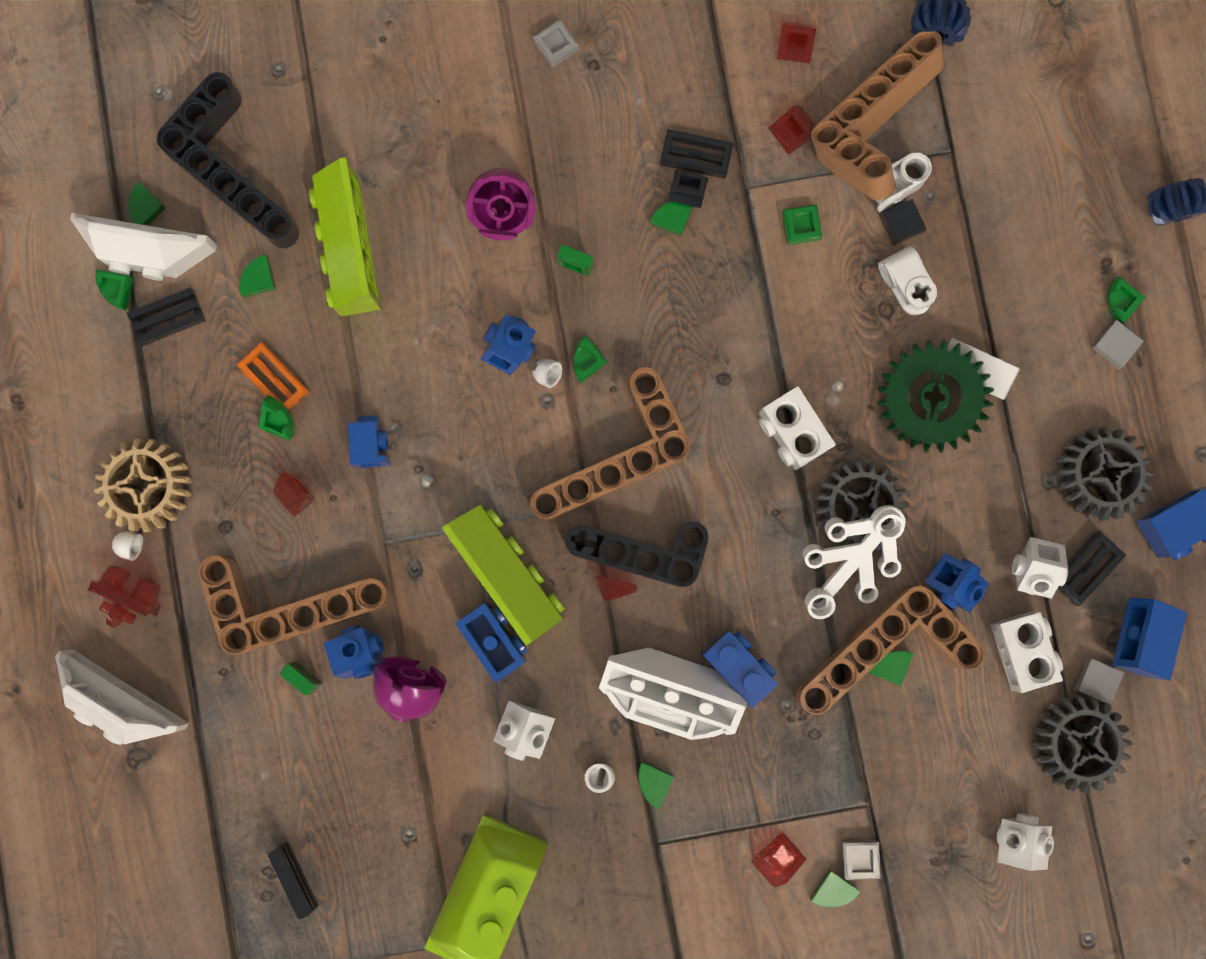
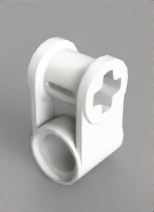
M911 153L892 164L896 188L888 198L876 200L879 213L892 208L924 185L932 171L930 159L926 155ZM905 168H916L920 172L921 177L917 179L909 177Z
M909 245L878 262V268L883 280L893 291L902 309L906 313L915 316L925 313L937 297V288L924 268L916 250ZM913 293L916 295L923 294L925 298L923 301L921 298L914 300L912 295Z

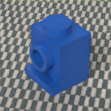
M360 416L358 417V422L348 423L350 465L355 468L391 466V459L383 455V451L388 450L389 443L387 430H382V425L379 424V417Z

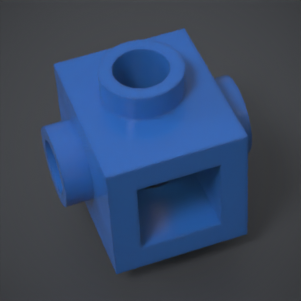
M505 314L498 323L492 321L483 338L488 343L480 360L511 375L521 365L522 361L526 363L531 357L536 345L531 341L536 330L529 327L523 319L516 316L510 317Z
M946 553L943 554L925 581L938 594L937 598L948 609L955 611L959 607L969 613L982 600L985 589L989 585L979 574L981 571L979 566L965 558L960 561Z
M360 625L347 627L340 631L341 636L323 643L334 677L348 679L354 676L355 679H361L374 674V668L377 667L379 662L383 665L382 653L385 652L381 637L378 633L363 628Z

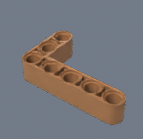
M919 32L914 35L812 130L811 136L818 161L873 200H882L891 196L895 191L896 183L890 158L866 142V140L942 71L945 60L942 39L938 32Z
M648 367L637 369L632 374L629 385L631 397L650 436V440L538 489L530 500L531 510L537 518L543 521L557 519L684 461L690 449L689 439L664 384L655 370ZM640 378H649L654 383L655 388L650 393L645 394L637 390L635 383ZM658 408L665 410L669 417L668 422L663 425L654 424L649 416L651 411ZM668 440L679 441L683 447V453L676 457L669 456L664 451V444ZM642 453L649 456L652 462L651 467L646 471L635 469L632 465V459L635 455ZM605 468H615L620 473V480L615 485H606L601 481L600 474ZM577 481L585 483L589 489L586 497L580 500L573 499L568 493L571 484ZM546 495L552 496L556 500V508L549 514H543L537 509L538 500Z
M219 555L209 556L201 562L199 567L200 581L219 643L225 652L232 655L253 652L386 607L392 598V589L386 581L378 578H368L254 615L240 567L233 558ZM222 562L226 568V573L223 579L218 581L214 577L213 570L216 564ZM372 584L378 585L382 591L381 599L375 604L370 603L366 598V591ZM229 595L236 601V608L231 614H228L223 607L224 600ZM339 595L344 596L348 601V608L342 615L337 614L333 609V602ZM306 606L310 607L314 612V620L308 626L304 625L300 620V612ZM271 618H276L280 623V631L275 637L271 636L267 631V623ZM238 629L243 630L246 634V643L241 648L235 645L233 639L234 633Z
M924 586L905 587L799 685L795 694L796 702L800 708L810 714L819 715L825 713L914 629L954 668L968 671L977 669L984 662V648L931 590ZM914 592L920 594L923 601L922 607L916 612L910 608L908 603L910 595ZM888 616L894 617L898 625L897 630L892 635L886 634L883 630V621ZM938 618L943 619L947 626L945 634L941 637L936 636L933 632V624ZM863 640H868L872 645V653L866 659H861L857 654V646ZM966 644L970 648L971 656L967 662L962 663L958 659L957 653L958 649ZM842 663L847 669V676L841 683H835L831 677V671L835 665ZM812 688H818L822 695L821 701L817 706L809 707L805 701L806 693Z

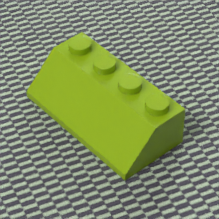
M339 158L312 176L314 188L309 189V196L313 209H318L319 221H315L314 225L317 239L319 242L323 241L325 254H320V262L324 275H329L330 287L325 288L327 302L330 308L334 307V310L343 317L381 310L360 181L347 158Z
M479 505L447 523L442 529L527 646L561 622L564 618L560 613L565 608L553 592L548 596L540 586L544 579L535 566L532 564L526 567L519 556L524 551L513 536L506 539L499 528L504 524L492 508L486 511L483 506Z

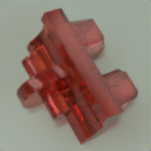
M109 565L101 580H92L87 590L114 602V604L103 601L99 610L108 614L106 624L116 628L122 621L129 624L134 623L136 615L128 612V609L147 616L149 613L157 615L161 606L155 602L161 586L152 581L139 578L133 593L124 589L131 573L118 566Z

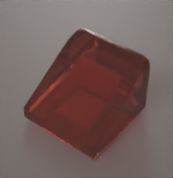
M782 21L777 59L810 64L816 27Z
M794 105L772 124L769 129L788 155H790L812 139L811 133L816 125L801 106Z
M283 472L279 476L274 487V494L293 516L298 515L314 502V498L294 475Z
M596 576L603 600H606V602L635 593L638 590L635 584Z
M780 833L751 862L773 887L787 884L807 859L784 833Z

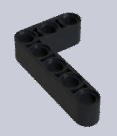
M220 72L211 73L160 128L157 133V144L174 163L278 248L291 247L298 240L299 230L287 213L206 147L239 109L242 102L241 93L227 75ZM228 89L225 96L216 98L218 92ZM206 114L202 122L194 124L197 116ZM183 139V143L179 148L172 149L175 141ZM209 160V164L204 170L197 171L199 163ZM235 181L234 187L230 191L222 192L223 186L227 182ZM261 202L258 211L252 214L248 213V208L252 203ZM280 223H287L286 229L282 234L273 235L275 226Z

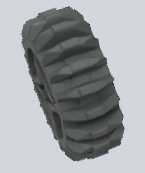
M1102 427L1098 432L1096 429L1091 428L1085 431V436L1082 434L1075 435L1073 437L1074 444H1065L1063 449L1067 455L1059 456L1057 459L1060 464L1064 465V468L1056 470L1054 474L1064 477V482L1059 483L1056 488L1059 490L1067 488L1069 493L1063 497V500L1065 502L1075 500L1073 511L1081 512L1085 509V517L1088 519L1095 518L1097 515L1100 521H1107L1110 516L1116 520L1123 518L1124 512L1127 514L1134 513L1136 511L1135 504H1143L1146 501L1141 492H1149L1152 487L1145 482V479L1152 478L1155 474L1151 471H1146L1145 465H1149L1152 459H1142L1140 454L1145 451L1146 447L1143 445L1134 447L1135 436L1131 435L1124 438V432L1121 429H1116L1111 433L1109 427ZM1105 448L1115 452L1123 463L1116 462L1110 455V452L1105 451ZM1089 453V457H1087L1088 468L1085 473L1081 474L1082 461L1085 455ZM1100 470H1116V472L1108 474V477L1092 478L1093 475L1100 474ZM1125 474H1127L1125 488L1123 492L1119 494V492L1122 491L1120 483L1121 478ZM1084 485H1091L1096 488L1098 495L1103 496L1104 501L1090 494Z
M855 461L852 472L851 468L845 463L840 466L841 475L834 470L828 473L833 484L828 481H822L819 484L821 489L826 491L827 494L818 493L814 497L816 501L823 502L824 507L814 508L813 513L817 515L824 514L825 519L818 521L816 525L818 528L824 527L828 520L837 518L834 507L835 498L839 500L838 503L846 510L844 522H850L871 517L873 512L878 509L876 504L879 494L878 490L883 494L887 505L895 506L898 509L908 508L909 502H899L898 496L904 495L906 490L905 488H900L895 491L893 486L898 483L899 478L894 476L887 481L885 477L888 474V468L886 467L881 468L875 474L876 465L874 462H869L864 471L862 462ZM852 480H863L870 483L860 495L840 489L846 482ZM866 498L864 509L870 515L864 513L856 518L858 507L854 505L853 501L858 503ZM903 514L904 517H905V522H907V521H908V516H906L905 514ZM891 518L884 520L881 525L888 524ZM834 527L831 533L835 534L840 532L842 527ZM825 532V534L823 535V537H824L826 540H828L829 537L827 536V534H826V532ZM857 535L847 536L841 542H834V547L843 546L845 542H847V545L860 543L864 537ZM881 542L874 549L875 552L882 551Z
M1075 695L1072 702L1068 698H1061L1060 708L1050 704L1048 710L1051 717L1042 714L1038 716L1039 720L1045 724L1043 729L1038 727L1032 729L1035 734L1041 736L1040 741H1034L1031 744L1033 748L1042 750L1041 753L1035 756V760L1038 763H1046L1041 770L1043 774L1047 776L1053 775L1052 782L1059 786L1065 784V789L1072 792L1079 788L1080 792L1090 793L1091 787L1101 791L1104 790V781L1110 784L1116 783L1113 772L1125 773L1126 771L1120 765L1121 760L1129 761L1132 759L1129 754L1123 753L1124 747H1129L1133 743L1131 740L1122 738L1130 730L1125 725H1118L1122 716L1116 712L1110 713L1111 705L1108 703H1101L1099 705L1098 699L1094 697H1088L1085 701L1083 696ZM1082 715L1090 716L1086 723L1082 722L1074 730L1064 726L1075 717ZM1102 733H1104L1105 749L1100 744ZM1071 736L1082 738L1081 741L1085 744V747L1090 749L1092 752L1084 749L1081 750V745L1078 744V741L1072 738ZM1058 737L1064 744V749L1060 756L1057 745ZM1090 758L1098 761L1095 766L1086 771L1074 772L1078 765L1082 766Z

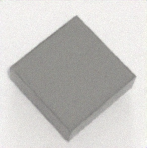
M561 19L532 37L533 43L551 68L579 51L578 43Z
M1115 320L1094 344L1092 349L1119 370L1125 366L1144 341L1118 320Z
M1087 658L1074 690L1089 697L1097 698L1102 703L1111 705L1124 672L1092 658Z
M877 840L841 841L843 878L845 880L881 879L879 842Z

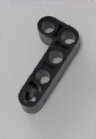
M693 521L687 522L678 529L670 551L592 527L578 525L568 531L565 544L569 552L578 558L672 586L686 587L693 584L699 575L709 535L707 529L702 524ZM692 528L700 533L701 542L697 547L691 548L683 543L682 534L686 529ZM581 532L587 534V540L597 543V536L604 537L605 539L599 548V558L591 556L595 551L591 547L584 546L582 551H577L576 544L572 542L573 536L579 537ZM618 542L624 547L625 555L620 561H610L605 556V548L609 543ZM652 552L657 556L658 566L654 571L648 572L641 569L638 560L642 553ZM680 561L687 563L691 568V576L684 582L676 580L672 573L674 564Z

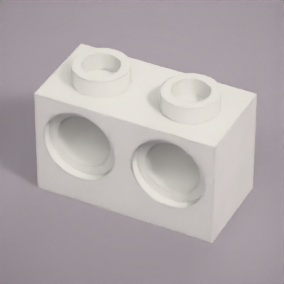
M798 386L768 404L759 412L762 417L758 420L761 428L769 438L774 436L780 445V448L777 449L778 454L788 467L792 465L797 470L836 445ZM777 409H789L793 415L792 423H780L776 417ZM797 437H805L811 442L812 448L809 454H802L796 449L795 440Z
M1027 612L990 623L1011 691L1024 693L1063 681L1060 671H1063V664L1059 654L1053 651L1049 639L1052 636V630L1048 620L1042 617L1041 612ZM1023 624L1030 631L1029 639L1025 643H1022L1018 638V629ZM1036 658L1040 663L1041 669L1037 676L1032 677L1029 673V664Z

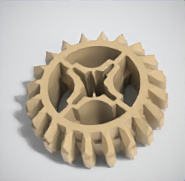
M139 438L134 439L133 446L127 442L121 443V453L116 450L109 451L112 459L111 463L107 461L99 462L106 471L104 474L99 473L95 475L97 480L103 482L102 486L95 488L94 491L96 494L104 495L97 504L99 507H109L104 516L108 519L116 518V526L124 528L128 525L129 531L138 532L140 528L144 532H152L154 525L157 528L163 529L166 527L165 518L170 521H176L178 517L174 509H186V505L180 502L181 497H190L192 495L190 491L183 489L184 485L192 483V479L182 476L189 467L185 463L178 464L182 457L181 454L178 452L170 453L171 446L165 443L159 446L158 441L149 439L145 444L144 440ZM148 458H154L160 463L166 473V477L162 478L154 475L153 467L149 466ZM130 466V474L126 479L122 480L125 471ZM143 480L155 483L148 484L146 489L143 488L144 491L132 488L139 487L141 482L144 483ZM166 490L164 498L156 506L158 494ZM121 494H130L133 497L134 505L138 506V514L126 506Z

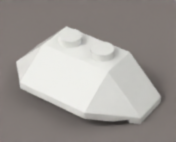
M71 213L70 220L96 258L108 265L109 271L118 274L130 275L131 270L142 272L143 277L152 280L163 281L164 276L177 278L214 253L217 248V244L207 235Z
M652 648L609 656L599 685V689L604 694H607L611 702L625 718L690 740L715 737L723 733L726 735L735 734L747 704L716 670Z
M74 649L61 650L55 656L65 707L75 712L73 717L79 722L88 726H93L94 724L103 730V736L107 740L118 745H122V743L128 744L184 730L188 726L189 722Z

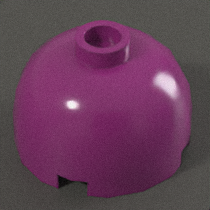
M506 168L490 169L480 174L470 186L466 199L467 218L470 223L472 221L473 225L479 229L478 232L484 237L497 241L511 240L517 237L518 233L522 232L525 228L527 230L535 215L534 193L527 180L518 172Z
M406 657L384 658L383 665L380 662L378 663L374 675L373 692L375 700L389 714V717L395 721L408 722L409 720L425 717L437 707L447 683L444 674L433 666L430 667L429 672L416 668L421 661Z

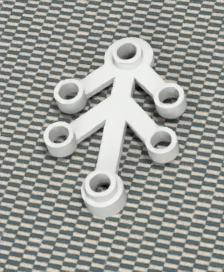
M890 505L882 506L876 509L870 518L844 522L841 518H831L825 524V532L833 542H841L847 536L867 535L860 543L822 549L817 544H810L804 548L802 557L806 565L813 569L819 568L826 563L844 560L821 588H813L806 595L805 606L813 618L825 619L832 615L836 606L833 596L857 569L859 582L855 586V593L859 600L863 603H872L877 599L879 592L874 584L872 551L880 542L883 555L878 559L877 565L882 575L892 578L900 573L901 563L897 558L896 539L901 536L905 527V517L900 509ZM891 518L888 524L881 525L884 520ZM834 527H842L840 532L835 534L831 533ZM819 553L818 558L814 560L809 559L811 554ZM894 562L893 567L884 569L887 563ZM872 588L870 593L862 594L864 589ZM823 598L821 602L814 603L816 599Z

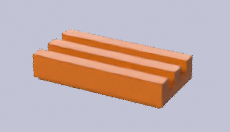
M260 342L237 364L239 369L265 396L269 395L278 400L288 412H290L289 409L301 402L300 399L303 396L306 397L310 393L263 342ZM261 353L296 387L297 391L294 394L258 357ZM253 362L288 400L283 403L248 365Z

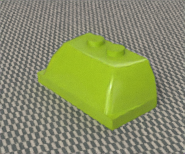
M484 813L424 949L445 959H499L537 874L548 842Z

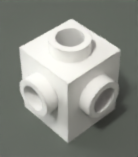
M1030 537L1022 554H1017L1012 564V574L1016 575L1017 590L1052 599L1058 586L1065 584L1068 575L1065 545Z
M508 701L493 741L506 748L504 753L512 758L524 761L526 756L540 759L555 718L533 707Z
M1017 813L1016 818L1002 819L1001 826L997 832V842L999 844L997 862L1028 871L1048 870L1049 856L1054 848V840L1051 836L1052 826L1039 823L1038 816L1025 813Z

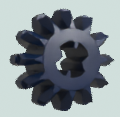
M918 0L914 14H912L911 32L916 35L919 32L936 31L941 35L942 45L953 46L955 42L963 41L965 34H967L971 22V8L967 6V1Z
M1195 178L1179 181L1152 191L1147 196V207L1153 223L1160 226L1168 225L1206 213V185L1204 179Z

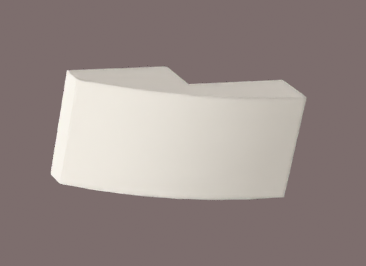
M952 338L947 351H951L957 343L961 345L960 356L972 350L973 355L970 363L984 362L977 371L978 374H991V377L984 381L982 385L993 387L994 391L989 394L1005 400L1020 369Z

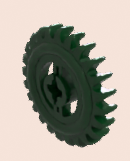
M928 339L925 351H922L916 343H913L912 356L901 350L900 356L903 361L901 364L892 360L889 361L890 366L895 372L893 374H881L889 382V385L877 388L878 391L887 394V398L879 400L877 404L888 406L889 410L884 412L880 418H892L894 421L887 430L892 431L900 428L901 432L897 440L900 442L910 436L911 449L915 448L919 441H922L925 453L929 451L932 443L936 444L939 453H943L945 442H949L952 448L957 450L958 437H961L967 443L971 442L967 432L969 429L978 433L982 432L976 423L977 419L986 421L990 419L981 410L984 407L994 406L993 402L984 399V395L993 392L994 388L982 385L984 381L991 377V374H978L977 371L984 362L979 361L971 364L972 350L960 356V343H957L951 351H947L945 339L941 341L938 349H934L932 341ZM933 371L932 380L926 383L919 393V401L922 407L926 409L924 420L913 412L909 403V391L912 383L920 375ZM945 373H948L957 380L961 388L962 400L958 410L950 418L937 422L938 413L944 410L951 400V392L948 386L944 384ZM937 374H940L938 387H940V393L946 394L945 401L938 402L934 409L933 419H930L932 406L930 405V400L925 398V392L932 391L933 386L936 384Z

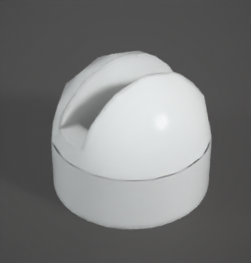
M548 358L536 361L535 371L532 370L533 378L545 387H554L561 378L562 365Z
M132 531L121 532L112 541V549L115 554L134 561L139 556L143 546V536Z
M604 763L592 765L585 774L587 787L596 793L608 791L615 781V774L612 768ZM602 769H605L606 774L603 786L601 787L598 786Z

